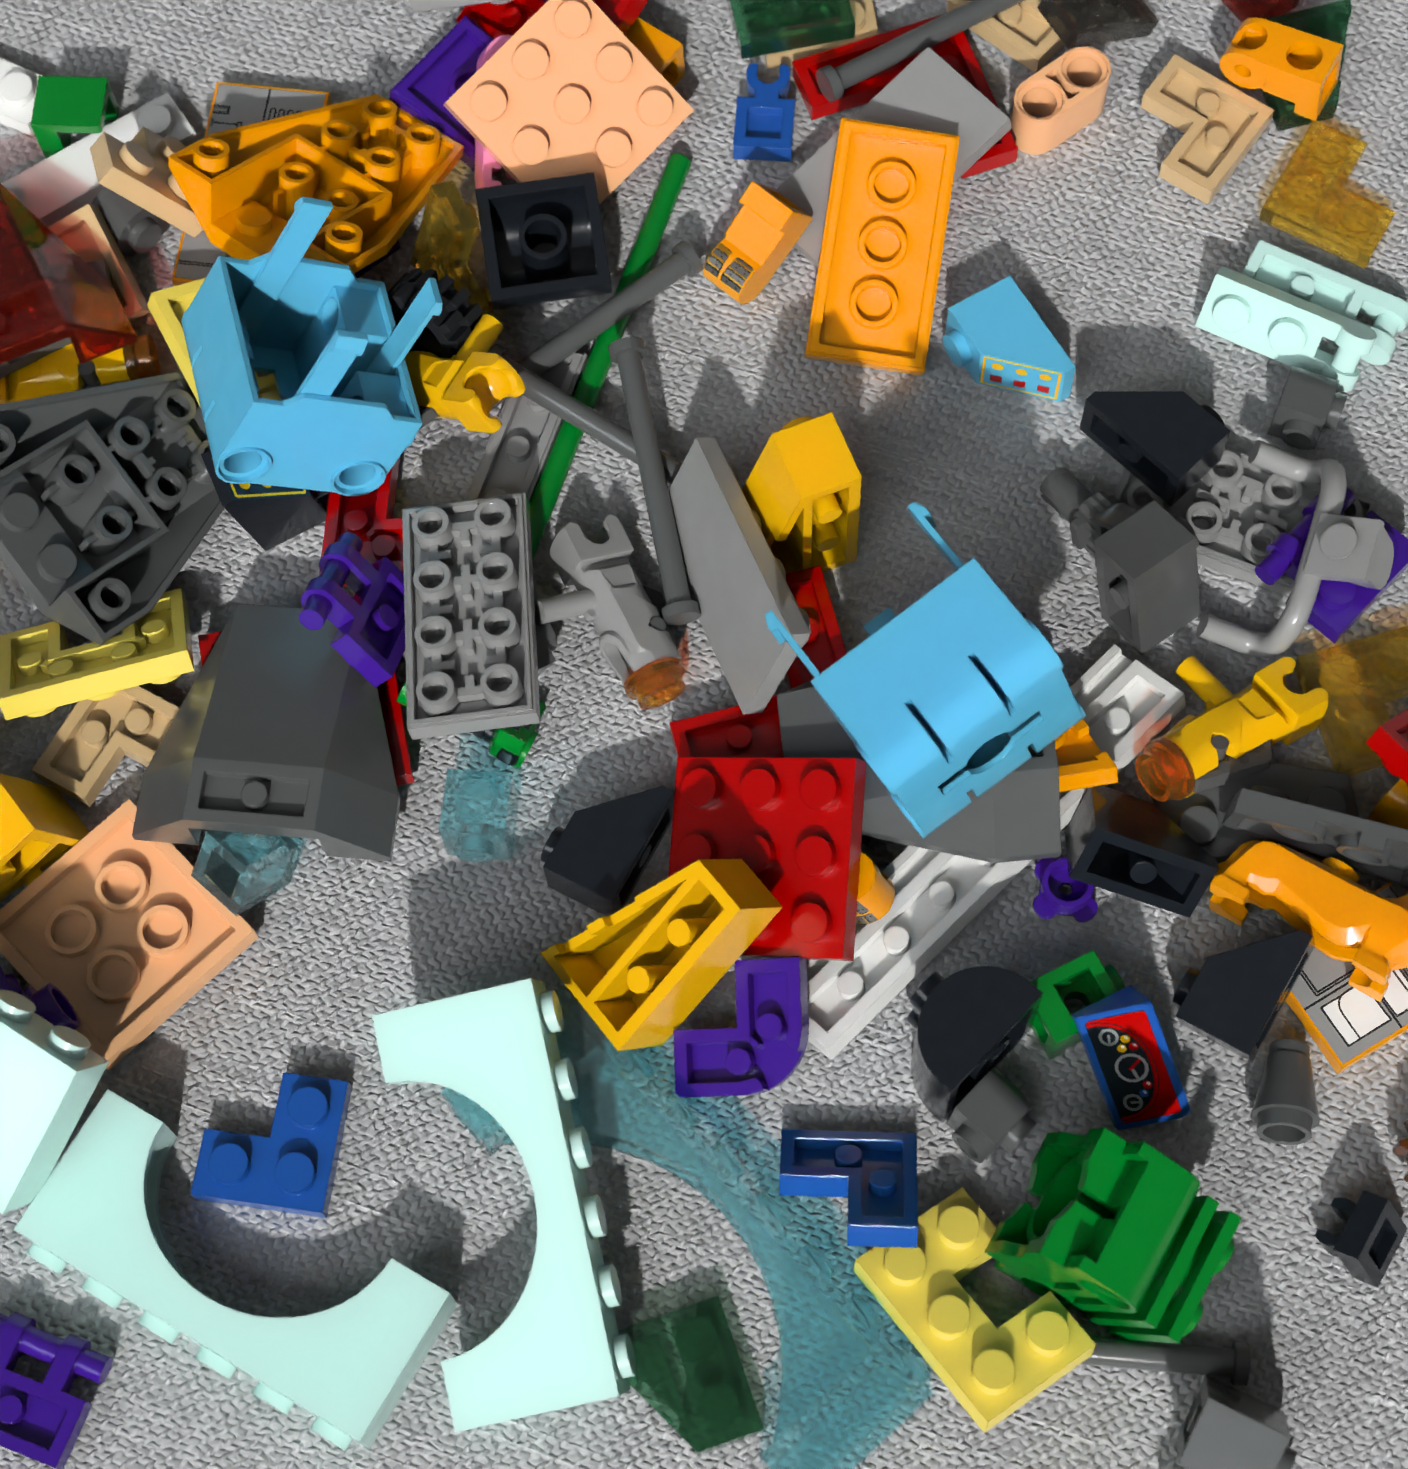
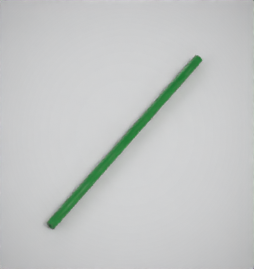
M677 153L670 155L614 295L650 270L691 167V161L686 156ZM632 313L596 337L573 394L574 398L592 409L595 407L612 364L608 347L612 342L623 337ZM565 420L561 424L529 503L532 562L584 434L583 431Z

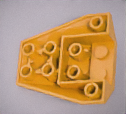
M374 94L212 133L168 156V167L210 243L237 259L250 260L270 252L295 211L293 205L302 196L331 201L333 208L303 258L349 265L353 273H356L389 252L461 159L464 146L439 132L435 127L427 125L402 110L392 101L385 99L379 94Z

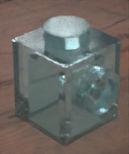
M447 769L439 831L448 855L473 862H486L492 859L512 860L519 798L512 774Z
M209 830L205 834L191 876L237 917L290 884L306 840L298 837Z

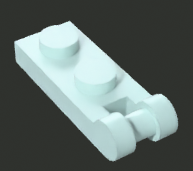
M1260 239L1242 272L1243 275L1370 327L1377 334V338L1370 353L1361 356V359L1373 365L1382 366L1390 361L1396 348L1394 336L1396 332L1403 331L1408 324V303ZM1362 313L1371 317L1374 322L1373 326L1356 320L1358 314Z
M1221 266L1215 275L1195 325L1200 329L1291 367L1293 365L1339 380L1337 388L1339 392H1351L1354 389L1360 375V370L1357 368L1361 356L1370 353L1377 338L1374 330L1362 323L1224 266ZM1323 337L1335 341L1339 346L1335 356L1319 349Z

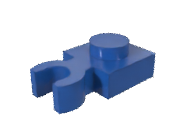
M750 63L746 72V87L749 97H737L733 159L791 162L795 99H786L790 92V69L788 65L781 64L779 78L773 83H764L758 79V63Z

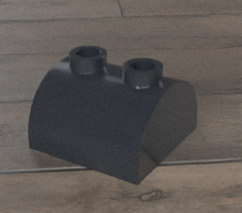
M594 172L475 189L493 310L612 293Z
M992 966L963 969L945 979L935 972L922 983L911 997L909 1002L914 1008L906 1020L917 1029L911 1058L912 1079L916 1092L923 1104L942 1123L953 1113L955 1107L1031 1030L1043 993L1019 974Z

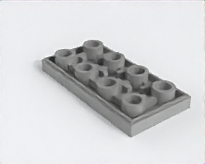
M930 47L921 52L851 118L866 122L960 136L953 183L1012 128L1011 120ZM838 132L776 189L813 217V220L794 247L817 268Z
M696 437L669 488L691 600L698 602L701 615L698 619L743 715L762 713L778 686L784 681L787 671L797 657L786 641L780 645L768 629L765 614L772 610L800 648L809 640L811 634L810 621L805 610L799 608L786 582V574L782 562L774 557L762 533V525L758 513L750 508L740 488L735 466L727 461L715 437Z
M1225 446L1221 460L1170 507L1124 468L1113 496L1121 503H1125L1137 511L1155 500L1173 517L1176 515L1183 517L1192 526L1198 537V564L1289 597L1294 583L1292 578L1284 573L1273 585H1268L1256 575L1254 569L1267 556L1266 547L1280 533H1289L1304 518L1302 511L1319 495L1321 484H1305L1284 478L1249 464V454ZM1353 492L1355 501L1343 512V515L1363 518L1370 510L1376 513L1380 501Z
M526 492L402 509L407 730L412 740L541 723L530 504Z

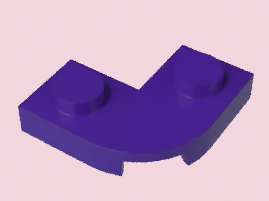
M806 958L736 960L737 1028L673 1030L675 1098L756 1095L779 1086L795 1071L803 1058L809 1036Z

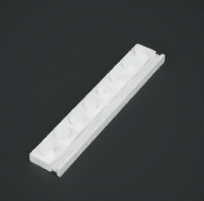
M1115 644L1070 687L1074 697L1086 713V717L1083 719L1089 726L1090 736L1102 752L1106 751L1117 766L1118 774L1186 707L1184 692L1135 659L1132 662L1122 655L1121 648ZM1088 788L1059 792L1061 831L1070 823ZM909 845L882 871L892 881L895 889L894 902L890 910L881 919L873 923L860 924L856 922L854 961L807 959L808 1041L832 1060L1031 860L991 863Z

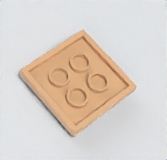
M548 0L444 104V107L517 183L594 172L599 205L694 111L593 0Z
M130 799L124 802L0 909V952L37 991L51 983L65 995L81 1022V1026L76 1031L83 1034L90 1041L91 1046L89 1049L109 1061L106 1067L108 1071L259 938L254 929L172 843L135 840L132 837L137 807Z

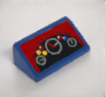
M1129 985L1072 1014L1112 1123L1117 1130L1179 1119L1192 1113L1151 1001L1132 985Z

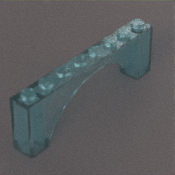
M562 987L556 994L562 1009L564 1029L563 1031L555 1032L560 1058L570 1059L576 1075L578 1098L570 1100L575 1127L584 1126L590 1146L608 1148L641 1158L674 1174L700 1192L725 1216L742 1238L762 1274L773 1304L780 1337L782 1381L780 1407L773 1443L759 1456L760 1464L764 1469H859L930 1402L933 1392L925 1384L932 1378L930 1372L906 1346L903 1345L896 1352L877 1332L884 1325L883 1321L860 1295L855 1293L848 1300L830 1280L837 1273L835 1268L814 1244L808 1242L801 1248L786 1232L784 1227L790 1223V1220L781 1207L766 1192L762 1191L755 1197L738 1179L744 1173V1169L732 1153L719 1141L709 1147L696 1133L693 1127L699 1123V1120L689 1106L676 1093L672 1092L665 1098L648 1080L655 1074L654 1070L637 1049L617 1051L582 1005L576 1001L565 987ZM448 1087L441 1091L448 1108L490 1156L503 1145L514 1144L504 1128L478 1103Z

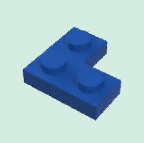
M283 1072L270 1137L204 1128L190 1194L196 1200L327 1218L352 1092L350 1083L342 1080Z
M782 1129L779 1195L848 1197L847 1246L917 1248L918 1190L916 1133Z

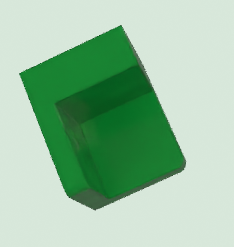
M39 76L30 125L45 158H48L70 146L72 133H101L104 121H115L118 119L120 108L108 78Z

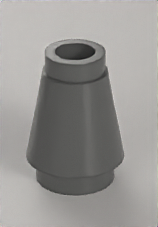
M1279 1039L1271 1042L1269 1045V1054L1266 1058L1251 1111V1119L1257 1124V1135L1268 1142L1282 1145H1297L1308 1142L1312 1138V1129L1318 1126L1320 1122L1310 1059V1047L1302 1041Z

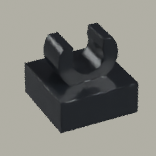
M1363 1190L1357 1204L1347 1198H1334L1331 1207L1338 1217L1346 1220L1347 1223L1342 1233L1331 1234L1326 1230L1318 1229L1315 1237L1329 1254L1339 1257L1354 1279L1378 1288L1408 1228L1387 1198Z

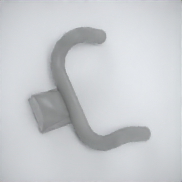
M1258 440L1250 451L1248 457L1249 464L1296 482L1321 484L1318 501L1292 590L1279 620L1268 633L1253 631L1206 613L1198 624L1197 636L1246 655L1271 658L1279 656L1290 648L1301 634L1312 612L1322 580L1343 581L1366 588L1382 589L1386 585L1391 573L1394 546L1384 528L1382 520L1341 515L1347 490V478L1345 469L1337 459L1331 457L1321 459L1303 458Z

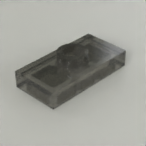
M1042 0L1037 7L1068 49L1149 36L1159 22L1143 0Z

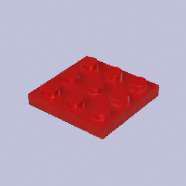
M677 757L668 877L699 859H743L783 906L742 953L741 957H801L811 960L854 961L866 762L857 758Z

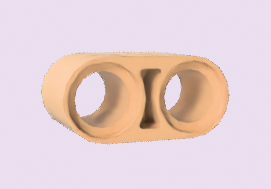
M1088 46L1075 47L1030 76L1016 88L1010 118L1012 126L1010 132L1020 151L1031 155L1049 152L1098 118L1105 105L1111 75L1110 61L1104 53Z

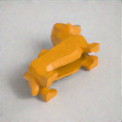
M1251 840L1243 843L1226 861L1218 863L1219 869L1210 882V892L1213 895L1209 900V909L1242 926L1248 917V910L1245 907L1246 903L1254 904L1262 909L1275 910L1297 931L1303 930L1312 935L1315 947L1332 959L1352 962L1351 964L1356 966L1349 979V985L1381 1002L1388 989V979L1390 978L1391 971L1408 967V893L1399 898L1379 896L1357 883L1359 880L1358 874L1343 861L1326 857L1320 863L1283 844L1272 841Z

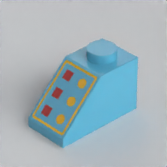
M1011 276L948 308L945 335H943L944 348L951 361L959 368L965 366L977 384L1057 402L1070 397L1076 366Z

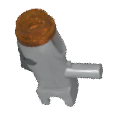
M612 514L607 515L603 521L604 527L591 541L585 537L578 524L569 522L555 536L550 549V557L564 585H575L577 591L534 600L535 621L541 625L583 615L586 621L593 622L600 637V650L624 685V690L630 699L637 700L641 709H653L671 702L686 688L682 679L685 669L681 663L682 657L678 651L674 631L671 630L670 625H666L662 617L661 609L665 606L662 593L641 584L628 559L634 548L618 517Z

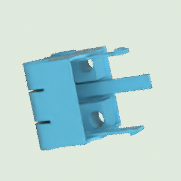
M302 196L293 205L295 211L270 252L250 260L218 256L191 305L183 314L181 323L213 464L219 479L231 484L251 483L335 492L344 496H360L378 489L384 483L386 475L405 448L412 444L417 431L423 424L405 356L432 316H439L441 314L443 303L436 278H428L396 326L384 282L356 278L349 265L303 258L331 212L333 205L331 201ZM255 371L274 374L279 398L283 401L258 398L259 388Z
M913 502L907 506L913 519L956 572L896 616L888 607L863 626L870 637L822 673L814 666L772 610L765 614L768 629L778 643L781 645L786 641L812 674L814 679L810 682L851 738L860 754L888 789L886 790L924 839L972 803L967 794L968 791L971 790L979 798L1032 758L1027 748L1028 746L1036 753L1040 752L1085 718L1086 713L1070 689L1062 671L1064 668L1062 661L1042 633L1027 617H1023L975 558L965 565L934 529L937 526L927 508Z

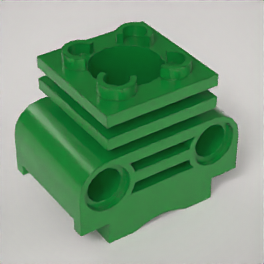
M1106 1127L1092 1128L1084 1135L1052 1132L1047 1133L1032 1161L1031 1175L1026 1191L1040 1199L1037 1207H1032L1026 1202H1019L1017 1207L1000 1222L985 1253L997 1260L994 1264L995 1268L1042 1297L1051 1291L1066 1309L1088 1311L1085 1318L1096 1325H1110L1107 1332L1117 1339L1179 1344L1182 1337L1189 1334L1199 1322L1204 1308L1201 1299L1214 1273L1217 1274L1231 1258L1235 1246L1232 1237L1242 1218L1232 1211H1216L1219 1202L1210 1196H1196L1201 1187L1200 1181L1185 1168L1144 1141L1127 1142Z

